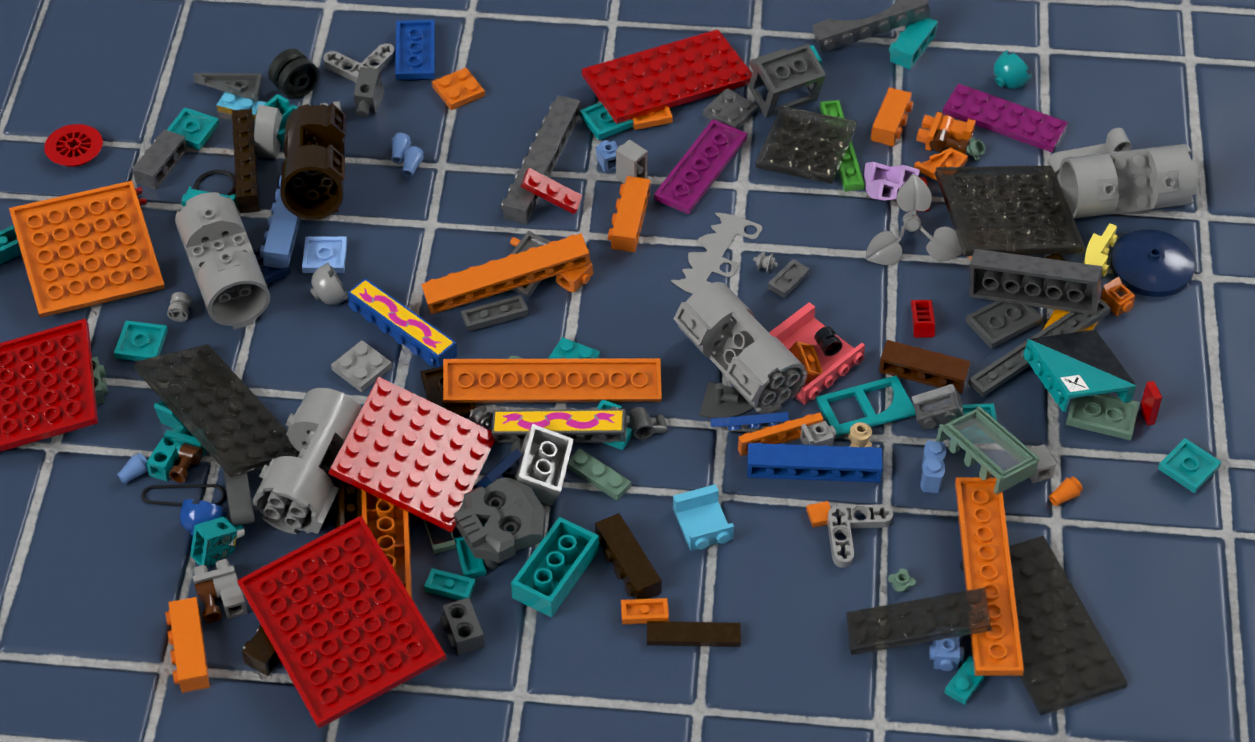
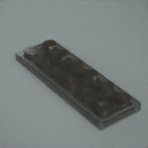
M985 588L846 612L849 645L852 655L992 631Z

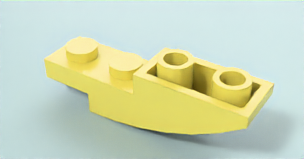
M1109 223L1102 236L1095 233L1092 235L1083 263L1102 266L1103 277H1105L1109 269V265H1107L1109 247H1114L1118 235H1115L1117 226Z

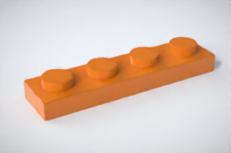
M819 412L796 420H788L779 425L768 426L755 432H747L738 436V451L741 456L747 455L748 443L784 444L798 440L801 435V425L806 424V426L820 423L824 421V418Z

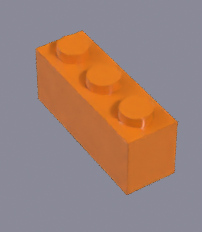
M889 87L872 126L871 141L894 147L896 139L900 140L903 131L901 127L906 126L908 120L907 113H911L913 109L912 93Z

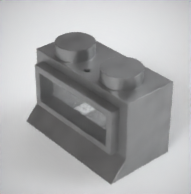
M953 384L912 396L916 419L922 430L933 429L936 426H940V424L949 423L964 415L961 397Z

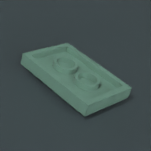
M1108 394L1072 398L1066 425L1131 441L1140 402L1131 400V402L1123 403L1119 397Z

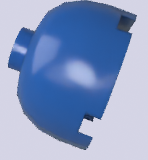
M193 499L184 500L180 510L181 524L185 530L191 533V537H193L194 525L220 517L226 518L227 511L223 512V508L216 504L202 500L199 501V504H192Z

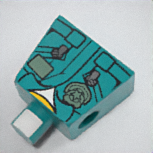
M225 517L194 525L190 556L199 566L204 565L209 568L217 561L233 554L236 539L245 534L243 526H233Z

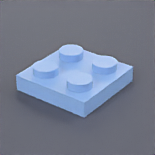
M305 237L302 263L303 273H314L327 262H329L336 273H344L347 237Z

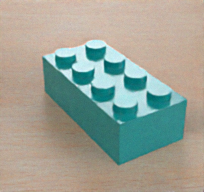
M559 517L511 582L512 598L552 618L599 552V535Z

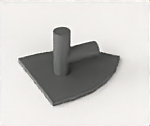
M709 382L699 416L706 418L740 416L751 411L753 407L733 388L722 383Z

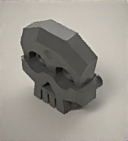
M508 477L497 479L486 488L478 487L464 494L460 510L454 513L455 524L475 558L484 559L485 568L489 570L497 568L500 562L515 556L517 550L540 544L544 538L545 509L531 487Z

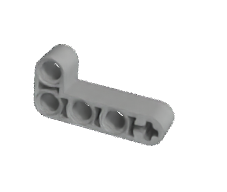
M1115 128L1108 133L1105 144L1056 152L1050 155L1047 161L1055 178L1058 179L1057 174L1064 158L1131 150V143L1123 128Z

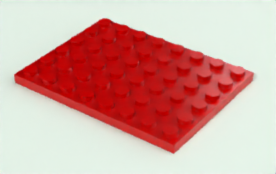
M362 516L237 580L240 589L318 729L447 659L444 651Z

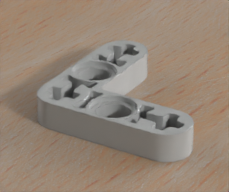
M382 44L362 63L338 52L330 51L323 56L324 66L326 69L357 83L360 67L379 69L381 73L394 60L395 48L391 44ZM374 62L379 63L377 66H371L370 64ZM346 66L352 67V68L349 69V70H344V69H343V68L346 67Z
M882 504L839 505L830 508L827 525L834 564L845 568L850 566L853 561L854 548L851 528L887 527L892 521V509ZM862 513L866 516V519L862 521L857 520L854 514ZM879 513H882L883 516L886 517V518H885V519H882V517H881V515H879ZM836 514L841 518L840 525H837V518L834 516ZM836 533H843L846 535V539L841 541L836 539L834 535ZM841 548H844V556L847 557L846 559H843L840 555Z

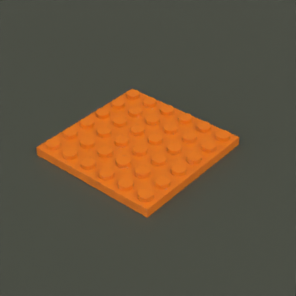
M133 181L9 208L39 318L165 289Z

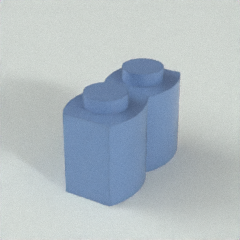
M928 440L925 444L920 481L923 492L940 493L942 489L946 456L944 442Z

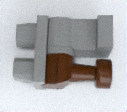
M227 559L219 560L215 563L217 570L208 572L207 566L204 565L194 568V576L192 577L198 600L203 602L205 606L202 612L205 622L214 623L222 618L221 609L215 606L214 599L220 597L227 619L248 614L243 594L237 583L238 579L234 566H230ZM240 606L239 609L234 611L229 609L232 607Z

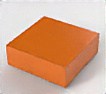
M828 501L807 505L806 511L813 528L827 525L828 512L831 508Z

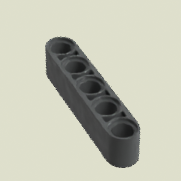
M242 443L221 446L220 452L232 525L238 526L255 523Z

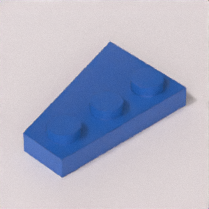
M788 412L710 418L711 427L728 426V430H741V425H748V429L762 428L761 423H768V426L779 425L782 421L789 420Z

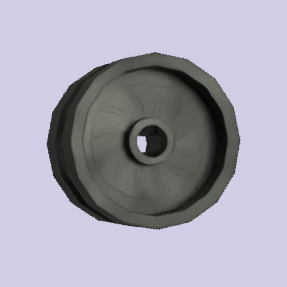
M292 48L281 52L274 58L270 64L268 76L270 81L287 98L294 100L306 96L314 89L318 82L319 69L300 50Z

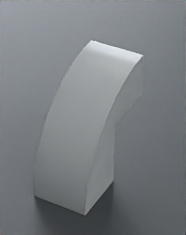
M258 105L254 128V143L258 156L277 159L281 144L276 137L283 116L278 108Z

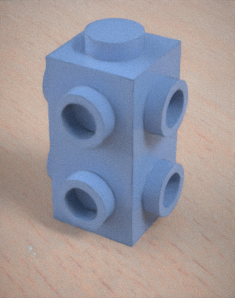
M935 616L933 626H929V640H933V646L930 645L929 659L934 660V669H941L943 671L958 670L959 661L964 659V647H960L959 641L963 640V627H959L958 617Z

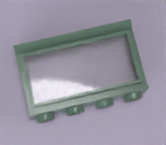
M980 406L945 425L940 424L936 441L943 442L950 437L949 450L951 453L958 452L961 447L966 451L964 463L967 467L975 464V461H977L981 465L979 476L982 480L990 478L992 474L997 479L994 488L995 494H999L1036 474L1040 458Z

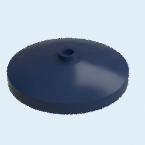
M1137 230L1124 235L1113 247L1110 260L1114 276L1116 278L1120 277L1122 284L1135 293L1150 297H1166L1179 293L1189 285L1195 271V259L1190 248L1179 238L1159 230Z

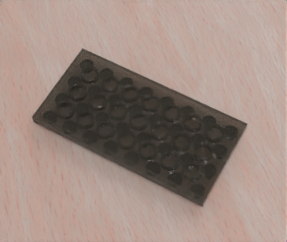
M208 344L135 361L134 369L230 477L261 469L264 465L269 466L272 459L281 456H299L300 452L294 448L286 435L287 429Z
M1044 535L1009 546L1024 668L1023 676H1020L1040 715L1042 716L1127 688L1128 682ZM961 561L960 568L964 573L963 561Z

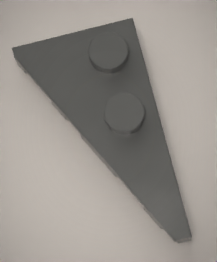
M194 73L195 83L258 101L263 81L262 74Z

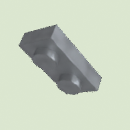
M793 259L768 282V289L785 298L809 275L810 268Z

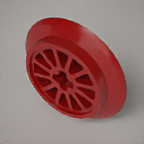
M71 124L63 126L50 134L45 142L44 151L46 156L54 163L70 167L80 166L89 162L100 152L103 139L101 134L91 126Z

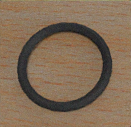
M224 170L207 171L200 175L194 184V190H198V185L204 177L211 174H223L228 176L233 183L231 191L226 195L230 196L236 190V179L231 173Z

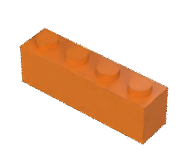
M626 176L625 184L621 183L620 186L621 198H617L616 201L617 213H613L612 225L614 226L609 228L608 240H611V249L636 252L650 196V179Z
M197 597L168 602L169 611L165 612L167 625L172 627V631H168L170 645L174 644V650L170 651L172 665L176 664L177 670H173L175 685H180L181 693L210 688Z

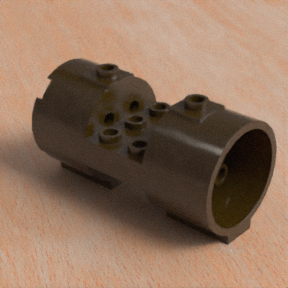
M333 103L329 106L321 104V106L302 105L288 116L285 125L283 149L285 160L282 166L281 200L289 212L307 220H318L332 215L340 207L343 200L347 115Z

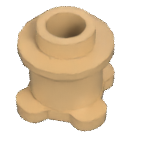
M859 422L852 425L848 434L851 447H872V442L869 441L872 429L868 424Z

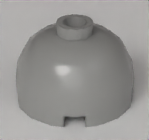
M329 262L314 272L311 280L313 288L310 291L316 300L321 299L327 305H337L348 299L347 291L344 292L343 284Z

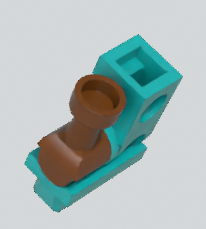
M177 424L172 431L166 430L164 433L165 437L160 440L147 460L146 465L150 477L168 481L171 478L175 482L184 483L188 477L187 469L191 464H199L201 458L205 456L206 433L197 430L193 436H189L187 428ZM176 460L180 461L178 466H174Z

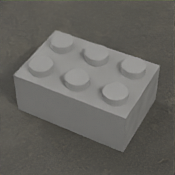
M532 424L524 438L521 449L522 456L518 460L519 465L516 468L513 480L531 487L539 501L553 506L562 489L574 439Z

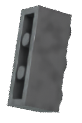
M164 129L155 138L149 149L144 152L141 159L134 164L132 170L135 182L157 190L187 152L185 136Z

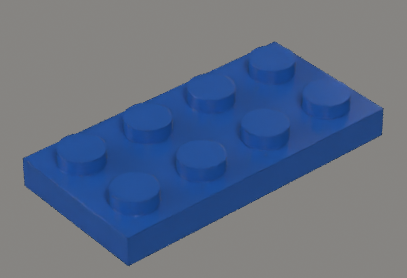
M434 20L396 21V80L435 79Z

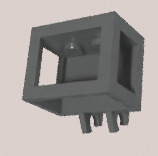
M805 44L788 51L784 48L752 59L750 66L753 69V73L748 87L765 118L817 100L826 74L809 44ZM766 85L769 91L765 102L757 90V87ZM804 86H806L810 93L809 96L776 107L779 95Z

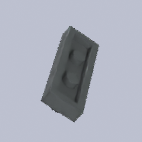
M521 295L461 311V317L467 332L528 315V309Z

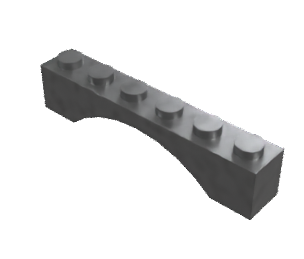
M898 0L890 8L872 17L851 21L828 19L812 25L814 37L820 52L824 53L931 17L929 3L927 0Z

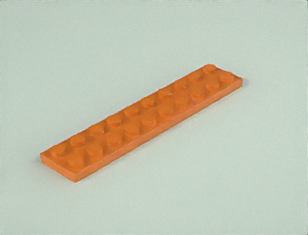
M660 358L443 359V403L600 402L601 400L608 402H661Z
M956 477L955 490L975 676H1023L1024 668L1003 492L999 494L994 493L997 481L995 477H990L986 480H982L980 477Z

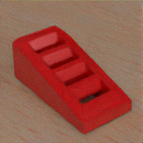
M911 300L913 336L915 338L934 337L935 318L932 300Z

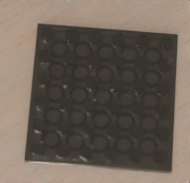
M1052 166L936 167L935 176L964 256H973L975 249L1017 255L1084 253V242Z

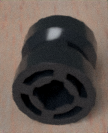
M830 326L819 329L814 336L825 356H833L843 347L840 339L836 337L834 329Z

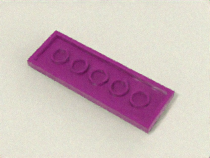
M959 83L944 105L942 112L945 115L965 122L968 119L975 120L976 126L1053 153L1068 122Z
M712 119L654 193V200L690 214L747 140V133Z

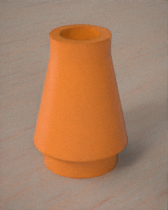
M1074 476L1066 478L1049 495V500L1057 507L1080 496L1083 487Z

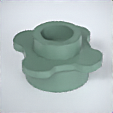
M972 137L969 139L970 143L966 149L968 154L978 161L980 160V155L985 153V145L981 140H975Z
M904 568L900 569L898 573L888 576V581L892 583L893 589L900 593L908 591L916 583V580L911 578L908 570Z

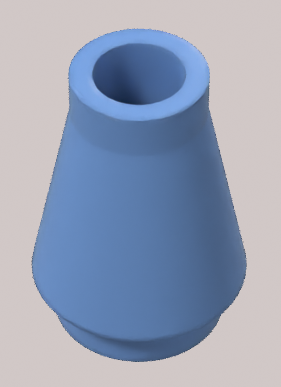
M396 133L392 138L391 160L394 163H403L405 151L411 145L410 137L407 134Z
M410 146L405 151L402 170L404 176L413 177L414 172L423 161L424 152L420 148Z
M138 453L136 456L133 455L116 475L124 484H127L129 481L148 472L147 459L141 453Z

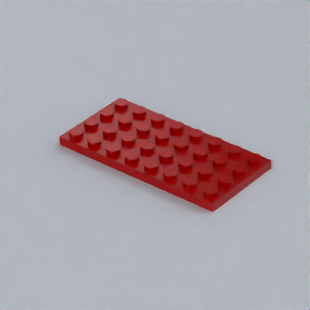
M716 29L582 68L581 75L615 123L618 124L648 115L653 111L655 113L665 110L667 106L669 108L724 92L727 88L731 90L748 85L752 72L721 32Z

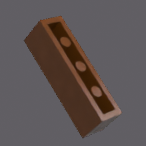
M887 340L880 358L879 372L891 376L897 375L899 378L937 388L953 384L957 392L962 394L969 375L971 361Z

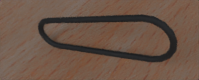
M215 484L152 485L146 487L141 496L143 501L149 504L182 506V503L147 500L145 493L150 489L214 487L222 492L221 500L215 503L219 506L225 499V491L221 486Z

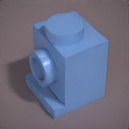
M604 140L596 146V158L604 173L616 170V150L618 146L615 141L609 142Z

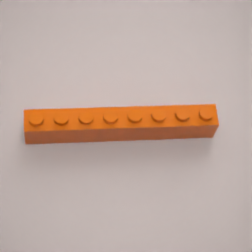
M580 233L570 235L558 241H551L546 245L529 248L527 251L510 254L498 260H491L486 264L472 266L467 270L450 273L438 279H431L421 285L430 313L433 315L590 265L591 260L583 235Z

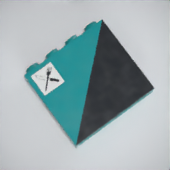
M1096 330L1028 339L1023 352L1025 360L1032 367L1034 373L1039 377L1062 412H1066L1071 398L1116 392L1123 403L1131 402L1137 387Z

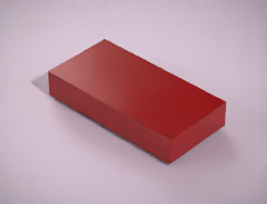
M1154 381L1146 382L1139 408L1147 426L1155 424L1163 398Z

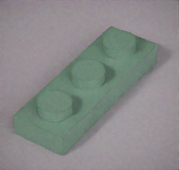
M580 448L569 458L567 469L616 501L631 488L630 480Z

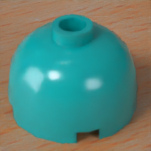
M1006 50L995 61V81L1000 87L1005 86L1009 89L1021 88L1032 79V73L1028 75L1026 71L1028 66L1014 53L1011 55L1007 54L1008 50Z

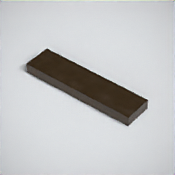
M647 621V645L741 647V623Z

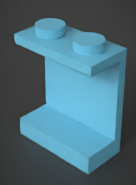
M716 484L673 496V510L690 551L705 549L714 544H723L733 540L734 525L733 523L728 524L718 502L719 490Z

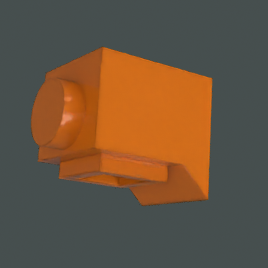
M1117 277L1103 286L1100 299L1108 302L1107 305L1111 308L1110 311L1119 316L1133 308L1135 295L1122 284L1120 277Z

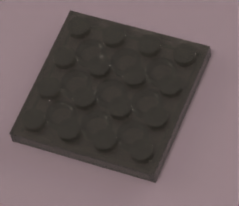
M781 106L755 162L756 168L832 184L857 128V121Z

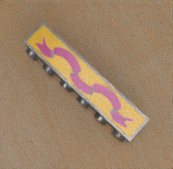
M591 407L588 409L545 408L543 410H533L531 408H524L522 410H511L503 408L493 410L492 436L495 439V444H513L518 438L524 440L532 424L573 438V443H626L625 409L618 407L609 409Z

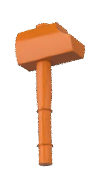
M513 237L510 240V244L516 247L521 240ZM591 263L590 265L556 275V283L567 291L576 292L583 284L588 283L590 277L593 275V264Z

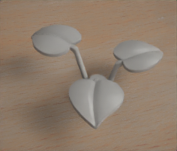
M912 174L897 193L898 206L903 211L908 212L903 216L902 221L904 225L901 227L898 238L895 239L891 231L878 233L868 245L866 259L881 265L894 264L902 255V247L898 242L902 239L905 230L915 232L918 229L930 239L926 245V250L934 259L951 260L962 254L963 248L960 237L953 228L940 227L931 236L921 226V221L916 214L917 210L926 211L931 205L932 196L925 182L918 176Z

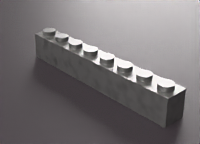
M558 95L555 102L550 104L549 114L544 116L542 128L537 130L536 140L530 144L529 154L524 156L522 167L520 170H517L515 181L513 184H510L508 195L502 200L501 210H503L504 219L527 225L540 197L520 187L525 172L528 168H531L550 178L580 116V100Z

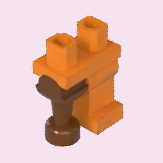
M937 112L935 117L924 116L922 128L918 130L916 141L926 143L925 150L931 151L933 149L941 152L945 148H953L966 154V147L970 143L969 139L973 136L975 120L968 119L967 122L955 120L948 115L942 116L943 113Z

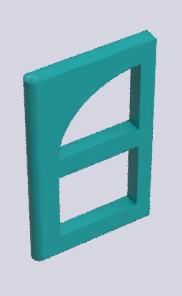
M897 375L816 397V402L828 426L834 427L836 437L849 434L850 428L855 423L861 422L868 424L870 427H875L916 415L915 408ZM891 386L894 396L891 405L885 411L876 414L865 393ZM855 396L865 418L839 424L829 403Z

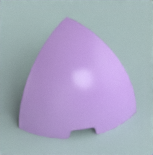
M868 162L865 164L864 171L866 191L873 199H896L901 186L912 174L918 176L920 170L905 165L890 167L876 162Z

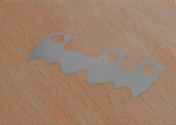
M715 213L722 222L721 224L711 225V228L716 233L706 234L697 239L707 251L689 252L688 261L692 269L682 270L686 276L685 279L670 281L684 291L694 294L700 288L711 283L706 280L712 272L726 277L733 276L738 268V263L723 258L722 255L736 234L756 239L762 231V226L735 215ZM747 225H753L757 228V232L749 235L744 232V228ZM722 263H730L733 269L731 272L725 273L719 267Z

